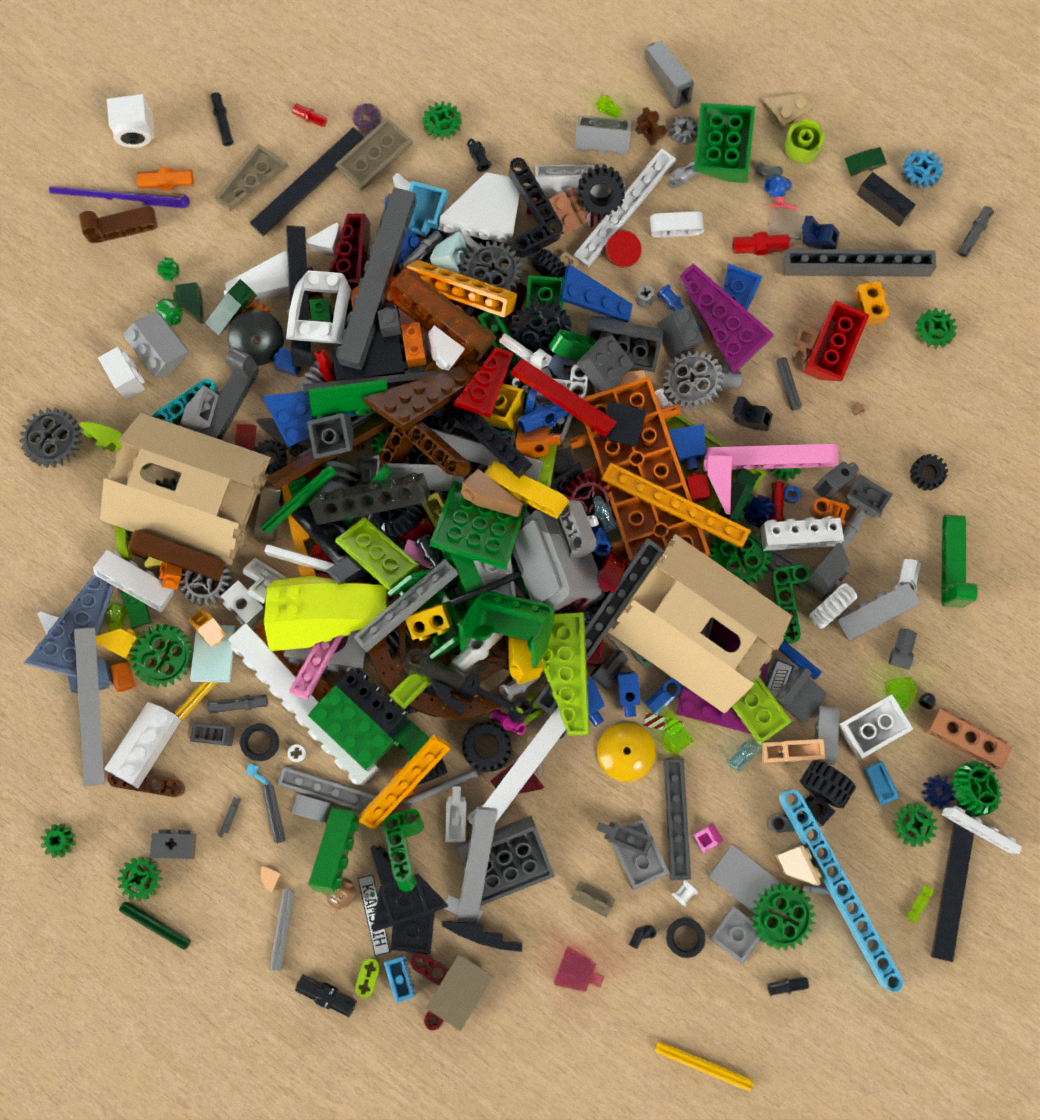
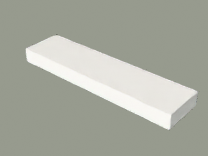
M266 545L265 553L268 556L328 573V568L335 565L334 563L272 545Z

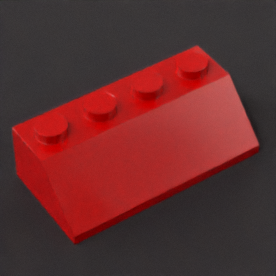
M835 300L827 312L802 373L819 380L842 382L870 315Z

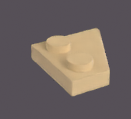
M802 93L765 98L762 103L782 129L810 112L813 108Z

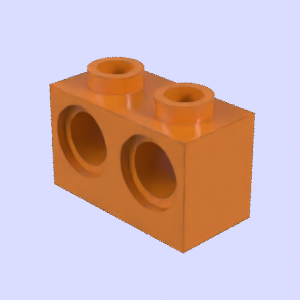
M420 322L401 325L408 368L427 365Z

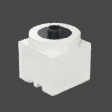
M143 94L107 99L109 126L114 133V140L117 144L124 147L137 148L150 143L151 139H155L153 113L150 107H148Z

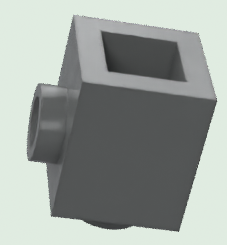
M387 307L378 311L382 337L401 335L397 308Z

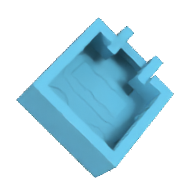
M412 181L409 191L415 192L417 203L408 230L411 233L428 237L430 228H439L440 217L444 213L449 194L445 189Z

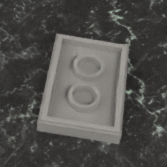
M644 818L626 826L653 837ZM654 838L646 857L612 843L633 890L670 873Z
M734 845L729 847L708 875L711 880L750 911L751 908L757 907L753 901H760L758 893L765 895L764 888L771 890V884L776 885L778 888L779 883L776 878Z

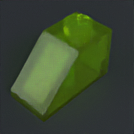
M912 677L884 682L887 697L893 695L901 710L905 713L916 697V682L913 681Z
M672 710L666 711L661 738L664 743L662 747L668 755L671 753L675 756L694 742V740Z

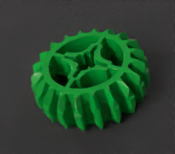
M973 761L964 763L956 769V772L953 774L954 780L951 781L954 785L952 790L955 791L956 796L954 798H958V805H962L963 810L968 811L970 815L983 816L991 814V812L998 809V805L1002 803L1000 797L1003 796L1000 793L1002 787L998 785L1000 779L995 778V772H991L990 766L986 767L984 763Z

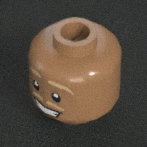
M343 877L342 886L337 890L336 895L326 893L328 904L336 909L348 907L356 894L353 882Z

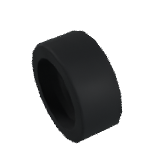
M261 723L247 727L240 739V747L244 755L251 760L260 762L272 758L276 754L280 743L276 731L270 726ZM256 731H264L271 738V746L265 753L255 754L249 748V738Z
M677 919L667 929V945L679 957H695L705 946L706 937L704 930L699 923L692 919ZM681 926H690L697 933V943L690 950H681L674 942V933Z

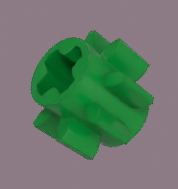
M165 257L164 260L158 262V275H161L165 281H172L173 278L179 275V264L174 261V258Z

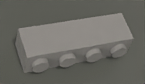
M900 582L893 586L894 590L888 594L884 591L876 595V600L871 603L867 600L859 604V609L854 612L848 610L840 615L841 619L838 622L849 641L921 604L909 582L907 584Z

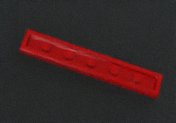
M523 358L512 369L511 374L602 436L606 437L617 422Z

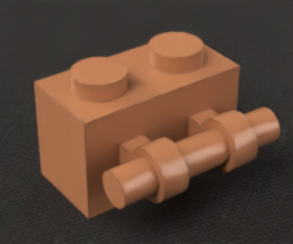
M574 187L567 189L569 197H567L565 192H561L547 198L562 222V234L579 227L577 218H579L581 224L588 222L585 216L587 213L585 209H582L579 195L575 192ZM571 202H572V204H573V206H574V209H575V211H576L575 213L573 212V209H572V207H571V205H570Z

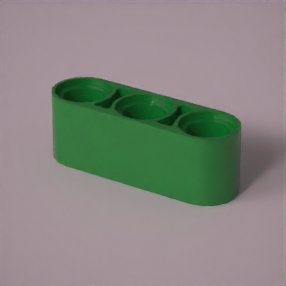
M559 330L550 342L549 348L557 355L579 361L597 341L576 333Z

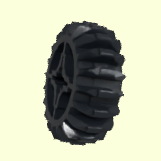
M402 489L399 493L395 491L393 495L389 494L388 498L383 499V502L378 504L379 508L375 510L376 514L373 518L375 526L379 531L389 538L392 536L396 538L398 535L402 537L405 532L409 533V530L412 528L415 529V525L420 523L419 519L423 517L422 513L425 510L417 494L409 489L406 491Z

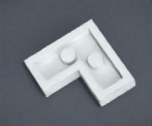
M256 558L243 570V574L256 581L248 589L247 594L263 604L266 602L267 587L275 579L286 578Z

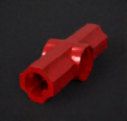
M757 232L752 236L733 237L732 249L734 254L754 253L756 256L767 255L770 252L786 251V249H790V236L788 234L768 235L767 232Z

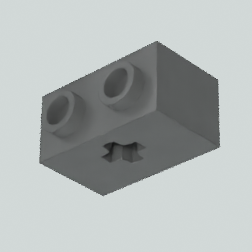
M159 829L158 833H152L150 858L195 859L196 835H190V830H178V834H171V830ZM170 842H177V846H170Z

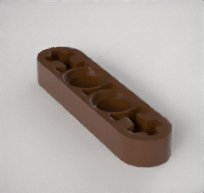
M111 773L108 775V783L116 788L169 797H180L185 791L184 783L177 779L147 774L140 787L135 788L123 781H118L116 784V780H113L115 775ZM158 779L161 782V787L159 790L154 791L151 788V783ZM176 783L180 787V790L176 791L175 794H173V790L165 789L166 785L175 786Z

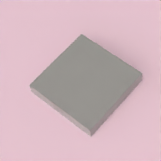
M732 906L709 939L743 964L760 941L761 936L755 935L758 929H754L751 926L755 922L735 906Z

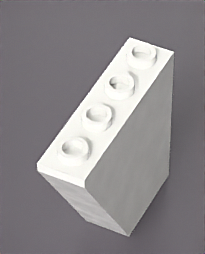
M486 172L441 215L438 230L447 233L460 232L464 236L511 244L520 193L510 177Z

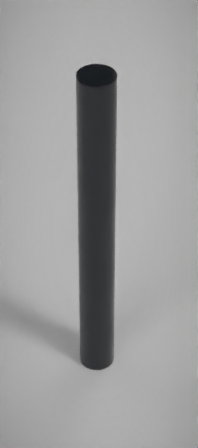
M520 571L513 572L449 600L450 606L453 608L478 597L479 594L485 591H492L521 578Z

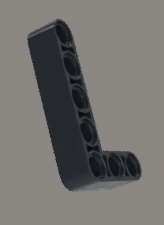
M517 157L510 162L509 176L539 225L519 235L514 240L513 251H516V257L525 258L558 241L562 234L563 225L525 160ZM514 168H520L521 171H516ZM523 183H529L530 186H524ZM532 198H538L540 201L535 202ZM542 213H546V214H548L549 216H548V217H543V216H541V214H542ZM550 229H557L558 232H551ZM538 236L542 240L537 241L534 239V237ZM518 245H524L526 248L520 249Z

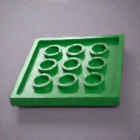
M453 481L430 541V546L506 570L528 504L523 503L521 514L518 517L480 507L463 497L461 494L463 483Z

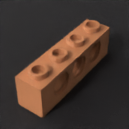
M942 708V710L934 711L925 730L926 733L996 770L1003 769L1013 748L1007 745L1008 742L1006 740L990 736L989 731L971 726L972 723L970 721L954 717V713ZM949 723L953 724L955 728L954 733L948 731L947 726ZM967 732L973 737L971 743L966 740ZM985 742L991 747L989 752H986L984 749Z

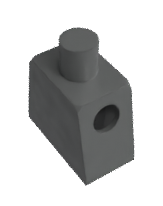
M842 462L825 474L812 489L820 498L830 499L856 477V472L859 471V468L854 462L849 464Z

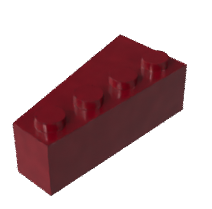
M365 213L347 214L340 234L339 244L335 249L333 262L329 266V272L344 274L351 290L359 286L361 277L364 278L365 264L368 260L371 223Z

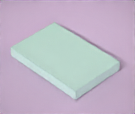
M219 625L226 636L223 637L221 643L212 647L196 632L190 675L191 682L231 681L234 651L230 648L232 643L228 638L236 632L235 625Z

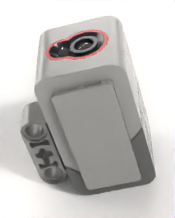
M569 500V503L558 518L537 510L531 513L522 521L513 548V553L530 600L553 606L554 614L583 613L605 595V591L598 587L597 573L599 571L591 553L596 547V538L580 501Z

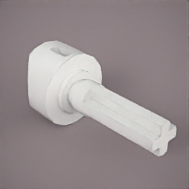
M506 333L499 340L501 344L540 371L541 368L548 366L552 359L542 349L533 353Z

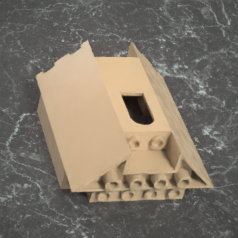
M140 413L118 440L122 447L116 453L115 459L117 461L115 466L109 471L108 477L110 479L104 478L100 520L130 532H134V530L143 531L232 565L237 549H242L248 531L245 527L257 495L261 496L262 488L265 486L267 480L265 473L271 457ZM153 463L180 472L181 476L175 491L144 481L141 477L143 467L146 464Z
M675 534L608 633L725 714L754 685L751 681H755L761 674L760 668L764 663L767 664L773 656L771 653L773 649L778 650L784 640L783 636L792 615ZM711 617L739 636L741 644L738 650L726 652L700 634Z

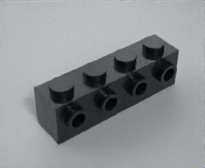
M351 668L336 686L395 740L411 723L406 718L408 713L400 706L396 709L393 706L394 701L387 694L383 697L379 693L382 689L374 682L368 683L369 677L363 671L357 672Z

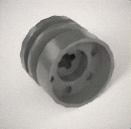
M336 461L325 462L322 465L323 469L330 465L335 468L337 473L315 494L331 502L352 505L357 491L350 486L359 485L358 479L361 478L362 472L346 463Z

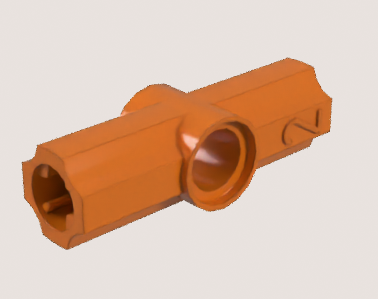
M160 167L157 171L137 172L136 174L139 189L158 188L162 191H171L174 187H187L194 184L192 169L173 170L169 167Z

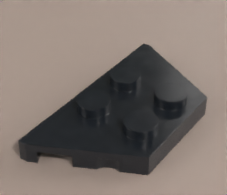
M417 873L415 874L416 885L411 891L404 892L400 890L396 881L379 886L372 931L376 932L449 906L424 878Z

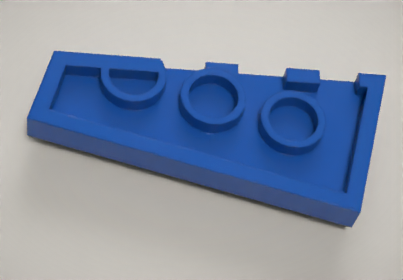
M568 264L566 266L560 301L619 321H630L632 303L572 265Z
M728 264L724 291L748 311L762 281V276Z

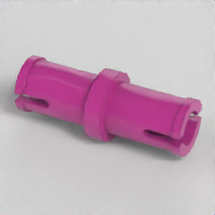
M499 709L491 713V717H493L491 720L499 723L505 730H511L518 735H522L525 732V723H514L510 720L508 714L501 712Z

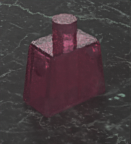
M567 946L553 984L586 992L589 983L600 988L604 976L594 972L596 966L594 961Z

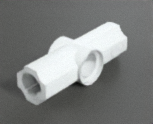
M493 633L490 638L484 641L472 639L465 651H462L451 661L452 665L461 674H465L478 660L485 659L489 655V649L504 635Z

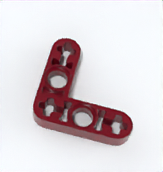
M417 953L411 959L412 968L438 986H440L449 971V968L424 953ZM421 957H423V962L427 965H429L430 962L433 963V965L430 967L428 971V974L424 972L427 969L426 967L420 966L418 968L416 966V958L420 959ZM435 967L443 970L442 978L435 979L432 976V970ZM428 1010L424 1018L425 1027L431 1031L439 1029L444 1020L437 1017L439 1024L431 1026L428 1017H433L435 1014Z

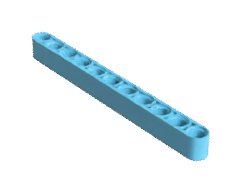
M783 790L779 795L780 804L803 846L807 847L810 851L814 866L819 870L825 886L876 979L884 989L891 992L900 991L903 987V979L802 795L796 790ZM790 793L794 796L792 804L787 802V796ZM800 811L804 814L802 822L797 820V814ZM809 830H812L814 833L812 840L807 838ZM819 848H822L824 851V855L821 858L817 856ZM832 866L834 873L829 877L827 869ZM842 884L844 891L839 895L837 887ZM852 902L854 909L849 913L847 906ZM862 921L864 927L861 931H858L857 925ZM872 939L874 945L871 949H868V941ZM883 958L884 964L879 968L878 960ZM893 976L894 982L891 986H888V979Z

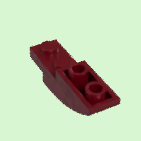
M610 550V553L602 558V567L597 573L598 587L607 593L609 591L614 593L624 574L627 560Z

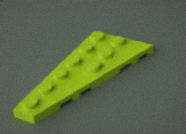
M584 613L554 614L548 648L540 661L544 666V672L553 691L552 693L560 710L567 734L590 735Z

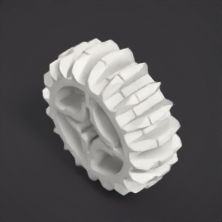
M847 583L842 584L810 613L809 618L812 620V623L819 629L826 627L857 598L855 590Z

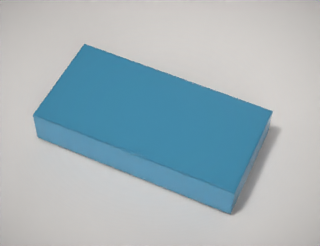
M883 761L863 769L880 806L900 798Z

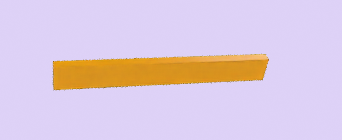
M611 462L602 477L603 482H607L741 549L751 531Z

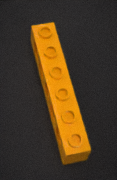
M421 260L408 264L406 268V284L501 317H506L514 311L517 293Z

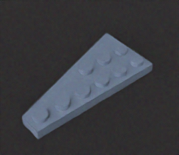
M93 574L85 587L73 599L70 606L65 609L50 628L48 634L39 642L33 653L28 656L24 664L77 678L74 629L95 627V635H99L114 586Z

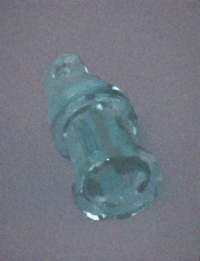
M596 496L593 500L595 516L599 518L604 532L612 531L618 526V522L614 520L611 507L604 502L602 497Z
M748 739L730 759L726 760V763L736 773H739L740 768L747 761L750 762L760 751L761 746L754 744L753 740Z

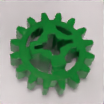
M444 101L441 102V105L434 102L435 107L429 105V111H424V129L427 130L429 136L433 134L434 139L439 136L441 141H443L444 137H447L449 140L451 134L456 136V130L460 131V125L462 124L461 113L457 111L456 106L451 108L450 102L447 105L444 104Z
M935 308L933 312L928 309L925 314L922 313L920 315V319L915 323L918 325L915 331L919 332L916 337L922 338L921 344L927 342L928 348L934 345V348L937 349L939 345L944 348L952 342V338L957 334L954 332L957 326L953 325L956 320L950 319L951 313L945 315L944 309L938 312V309Z
M911 803L906 804V808L900 807L901 814L895 813L894 815L898 819L892 821L893 824L897 825V828H894L893 831L899 832L896 838H904L903 844L907 845L910 842L911 847H916V844L919 847H923L924 842L927 844L931 843L929 837H936L933 830L938 829V827L933 826V823L937 821V819L931 818L933 811L926 812L927 806H922L920 809L919 803H915L914 807ZM918 813L922 814L925 817V819L919 817ZM906 816L907 819H906L905 823L903 824V819H904V817ZM914 822L918 823V826L916 828H912V824H914ZM907 831L911 833L914 839L909 837L905 832Z
M139 857L138 861L136 858H131V864L125 862L124 866L126 869L119 870L122 873V877H118L117 880L122 881V884L118 888L125 889L122 895L129 894V900H133L135 896L136 901H141L142 896L144 900H148L149 894L152 896L156 895L155 888H161L157 883L163 880L162 877H158L162 870H156L158 863L151 864V858H147L145 861L144 857ZM141 865L146 866L150 871L143 870ZM141 875H142V876H146V877H144L142 880H140V882H134V881H136ZM130 887H136L139 892H135Z

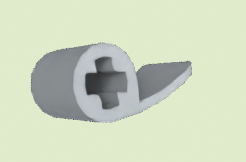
M297 794L291 813L326 823L332 804Z

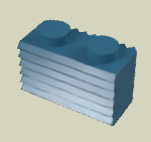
M405 955L384 962L395 1003L411 999L417 993L415 992L416 988L413 987L414 984L412 983L413 980L411 979L412 976H410L411 972H409L410 968H408L409 964L406 963Z

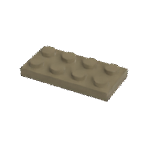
M387 117L336 163V168L362 191L406 151L413 142Z

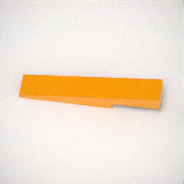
M289 483L282 486L285 503L292 498L288 488ZM293 513L288 516L295 552L310 556L306 544L313 541L308 533L292 517ZM298 564L301 577L317 575L315 569Z

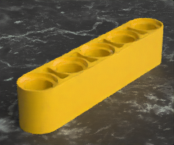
M493 461L484 473L516 499L554 518H558L569 503V500L563 494L525 475H522L519 479L505 465L497 461Z

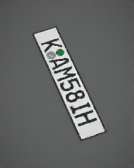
M372 874L358 878L374 955L390 953L386 930L372 931L378 899L374 876Z

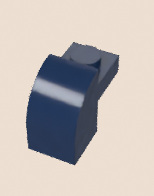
M805 216L801 227L802 234L804 235L802 242L816 249H837L840 232L835 225H819L813 216Z

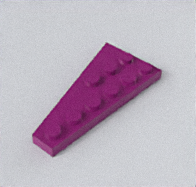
M692 263L680 275L681 282L734 375L774 337V334L695 264Z

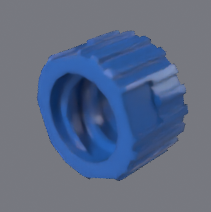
M791 485L784 490V501L786 503H796L801 497V491L798 487ZM789 491H793L796 494L794 499L789 497Z

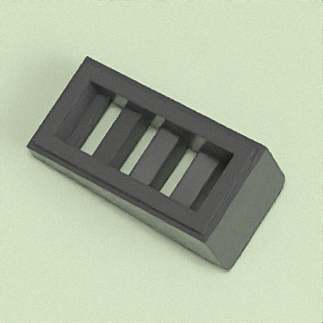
M193 722L190 742L232 746L235 728L232 726ZM203 727L202 737L199 739L200 728ZM208 728H210L209 740H207ZM216 729H218L217 741L215 740Z

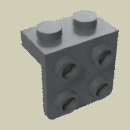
M859 474L846 497L849 499L848 503L858 508L861 506L869 516L880 518L882 510L893 493Z
M807 668L794 670L790 675V679L780 688L778 695L775 697L777 702L800 722H807L826 696V692L809 678L812 672Z

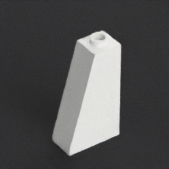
M281 252L226 282L224 296L239 279L257 294V297L254 299L257 301L289 294L287 252Z

